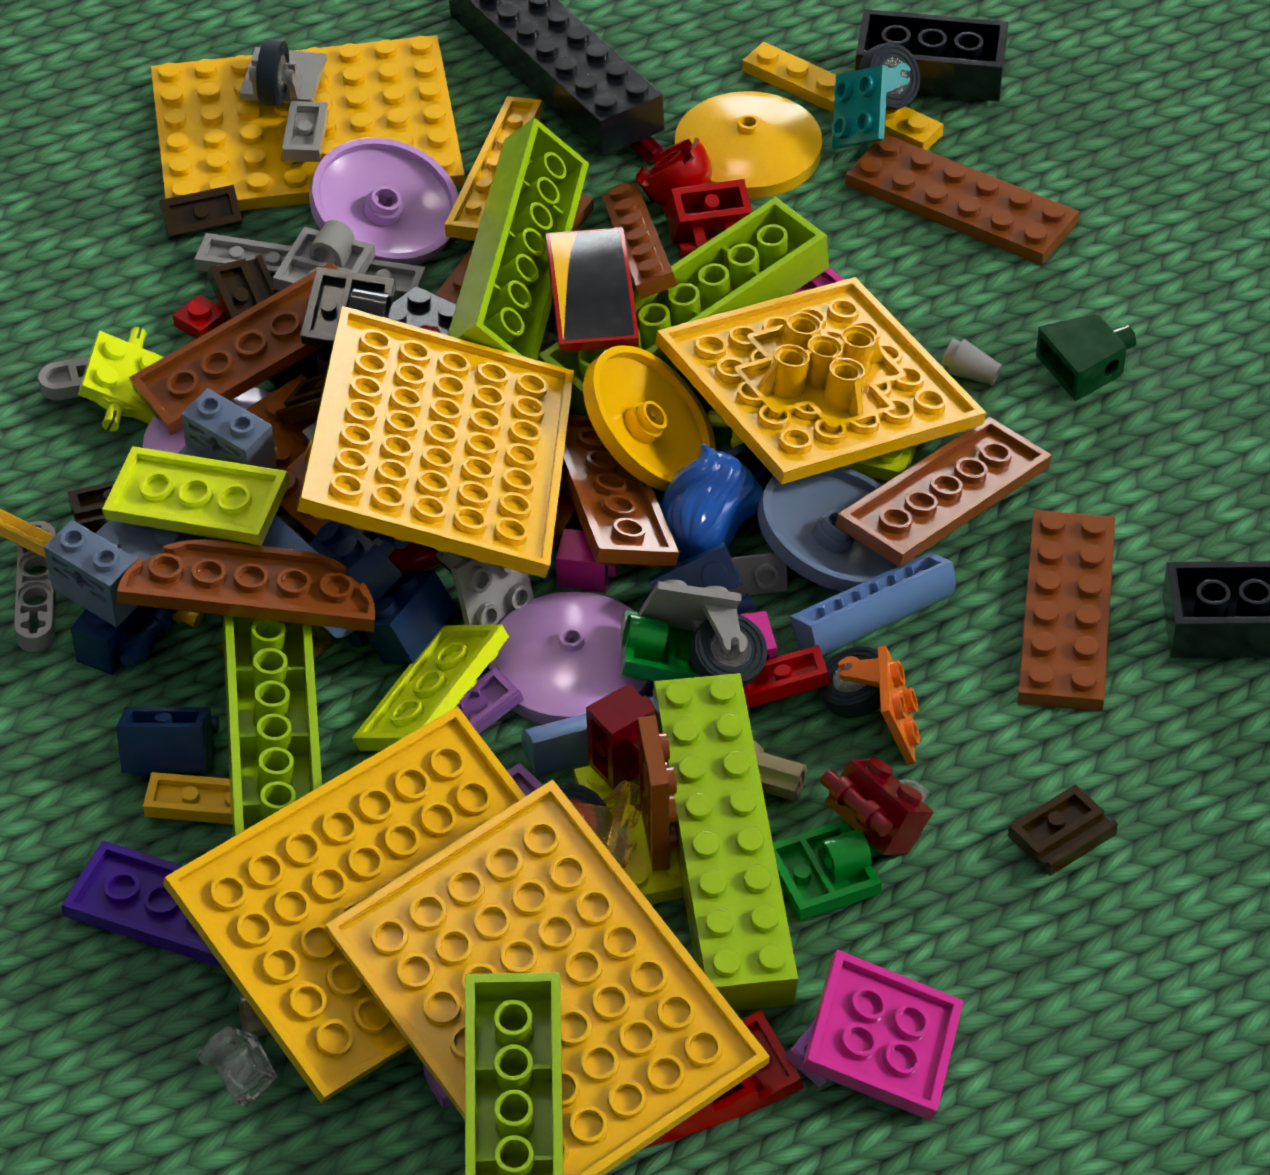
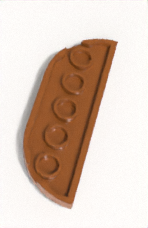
M187 540L162 546L161 553L145 561L141 557L135 561L124 573L117 588V603L369 632H374L375 624L373 598L364 583L360 585L353 577L347 576L345 574L347 567L340 562L321 554L296 549L216 540Z

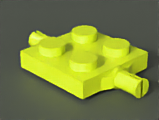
M133 327L130 330L128 342L99 330L77 394L96 402L107 410L102 426L107 430L111 423L110 432L119 429L121 416L133 417L148 424L155 416L134 390L129 379L132 375L164 358L142 348L147 333L142 328L137 338L140 327Z

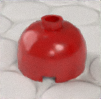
M695 138L693 144L690 139H686L659 153L653 158L656 162L653 168L648 171L644 165L635 176L636 181L649 199L660 206H665L672 188L709 184L712 176L711 160L699 138Z

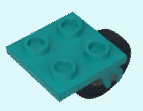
M895 43L877 45L864 54L859 70L836 75L832 148L841 149L884 140L886 110L891 111L903 108L914 100L920 86V72L914 56L904 46Z

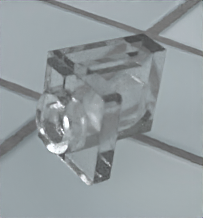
M226 1026L210 1039V1042L197 1054L201 1064L218 1070L234 1103L245 1107L278 1077L257 1036L230 1026Z

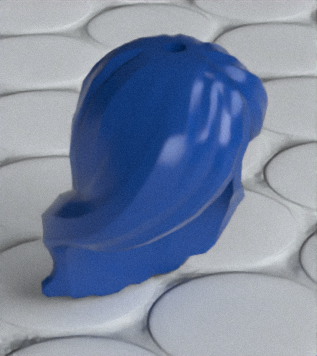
M706 444L700 445L701 454L699 458L681 469L671 480L664 492L660 506L679 551L678 562H683L722 542H725L728 548L739 526L758 512V504L764 492L751 471L740 460L730 454L718 452Z

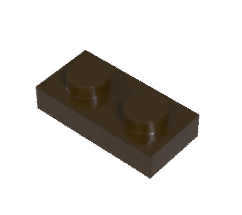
M234 185L162 199L159 202L168 240L240 225L243 221Z

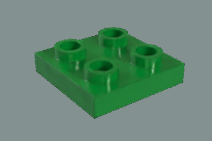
M624 611L621 620L622 675L631 676L638 680L651 681L700 677L694 670L689 655L690 642L695 633L694 631L670 628L666 620L637 615L638 612Z
M844 819L773 842L781 888L800 921L881 894L882 882L872 867V857L868 842L861 830L851 831Z

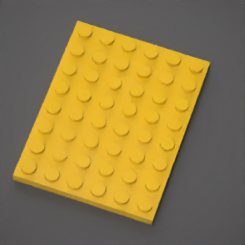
M437 35L294 50L327 54V61L313 101L327 102L328 119L321 160L337 146L361 138L391 139L411 145L426 153L442 166L452 179L455 187L464 185L465 173ZM238 55L229 58L202 59L199 61L165 63L163 65L151 66L166 199L234 185L240 211L310 203V186L320 162L283 161L282 146L290 104L282 103L280 106H269L260 104L256 100L240 99L239 93L252 55Z
M342 306L297 511L310 514L315 518L351 525L356 529L369 530L391 536L400 541H410L432 547L441 552H450L469 557L481 563H491L516 570L522 574L546 578L551 562L574 370Z
M457 706L165 876L163 885L322 1104L411 1048L328 935L325 924L526 797V795Z
M553 779L325 924L328 935L464 1119L465 974L560 972L563 1175H605L769 1063L770 1056Z

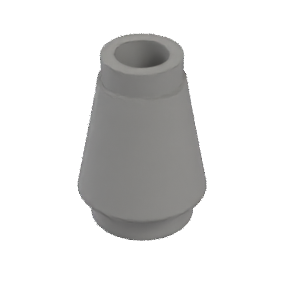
M953 338L941 362V366H944V369L948 370V373L952 376L984 384L987 383L991 386L996 382L1002 368V364L996 362V360L966 339L959 341Z

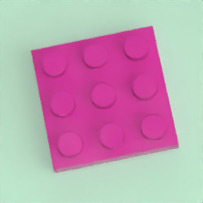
M837 949L829 964L801 1069L931 1121L938 1110L964 1000Z

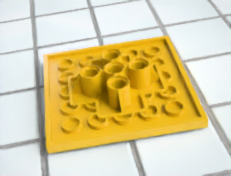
M856 277L657 330L656 345L781 485L984 424L986 412Z

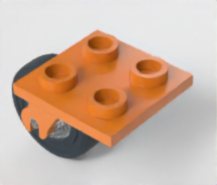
M886 645L878 647V650L871 647H853L843 650L830 658L825 665L831 684L818 688L824 705L833 714L843 718H858L871 714L876 710L881 711L906 764H915L914 746L920 745V735L917 724L913 719V713L918 712V702L914 689L912 687L906 688L905 674L899 660L893 661Z

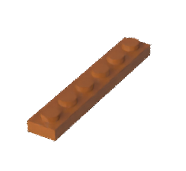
M637 182L630 185L627 183L616 185L608 193L601 195L613 227H623L630 272L640 298L643 299L677 286L672 268Z

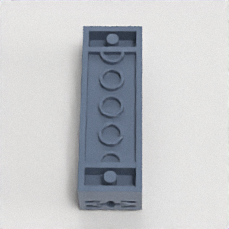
M207 388L181 413L186 446L178 454L272 469L277 468L272 425ZM71 520L44 546L52 588L117 627L138 606L117 603V588L127 569L140 557L145 561L161 553L162 546L187 540H205L207 537L115 521H108L94 533Z

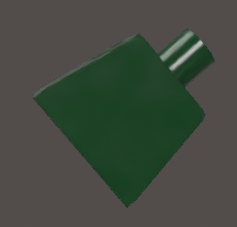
M1089 314L1038 327L1036 356L1070 396L1077 401L1122 375L1124 372L1126 350L1136 346V336L1129 325L1112 330L1099 315Z

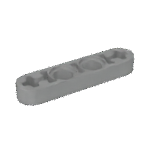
M45 521L29 522L56 535L54 527L50 523ZM18 545L14 620L18 645L23 650L39 652L47 649L55 638L56 590L51 586L46 558ZM35 566H43L47 568V570L40 575H30L26 573L30 568ZM34 596L46 598L40 605L33 606L25 603L27 599ZM31 621H38L39 628L37 633L32 634Z

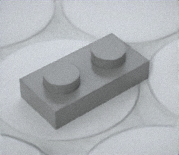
M290 102L282 146L283 161L320 162L328 119L327 102Z

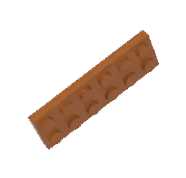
M885 133L884 140L875 141L846 173L845 185L1040 265H1043L1076 226L1079 219V211Z
M332 261L321 267L339 270ZM316 271L129 377L134 390L170 435L183 428L181 413L207 388L231 401L322 348L321 346L302 344L300 337Z
M569 415L561 474L595 562L611 566L619 564H639L647 567H658L660 565L676 566L679 551L652 487L638 480L615 460L598 437L589 416Z
M988 417L984 420L983 425L967 430L838 513L836 527L888 561L901 567L1048 469L1052 454L991 417Z
M1033 510L1017 704L1103 711L1115 517Z

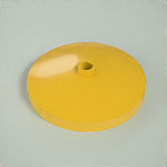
M742 91L709 98L691 108L680 120L675 132V144L686 139H690L693 144L694 139L699 138L711 160L712 176L710 183L744 179L749 199L776 196L800 186L816 171L822 156V133L815 118L799 104L770 93Z
M620 345L607 349L590 363L583 380L584 402L590 421L610 454L638 480L655 489L665 491L671 480L681 469L699 458L701 444H706L708 447L716 450L713 429L701 402L686 381L663 360L643 349Z

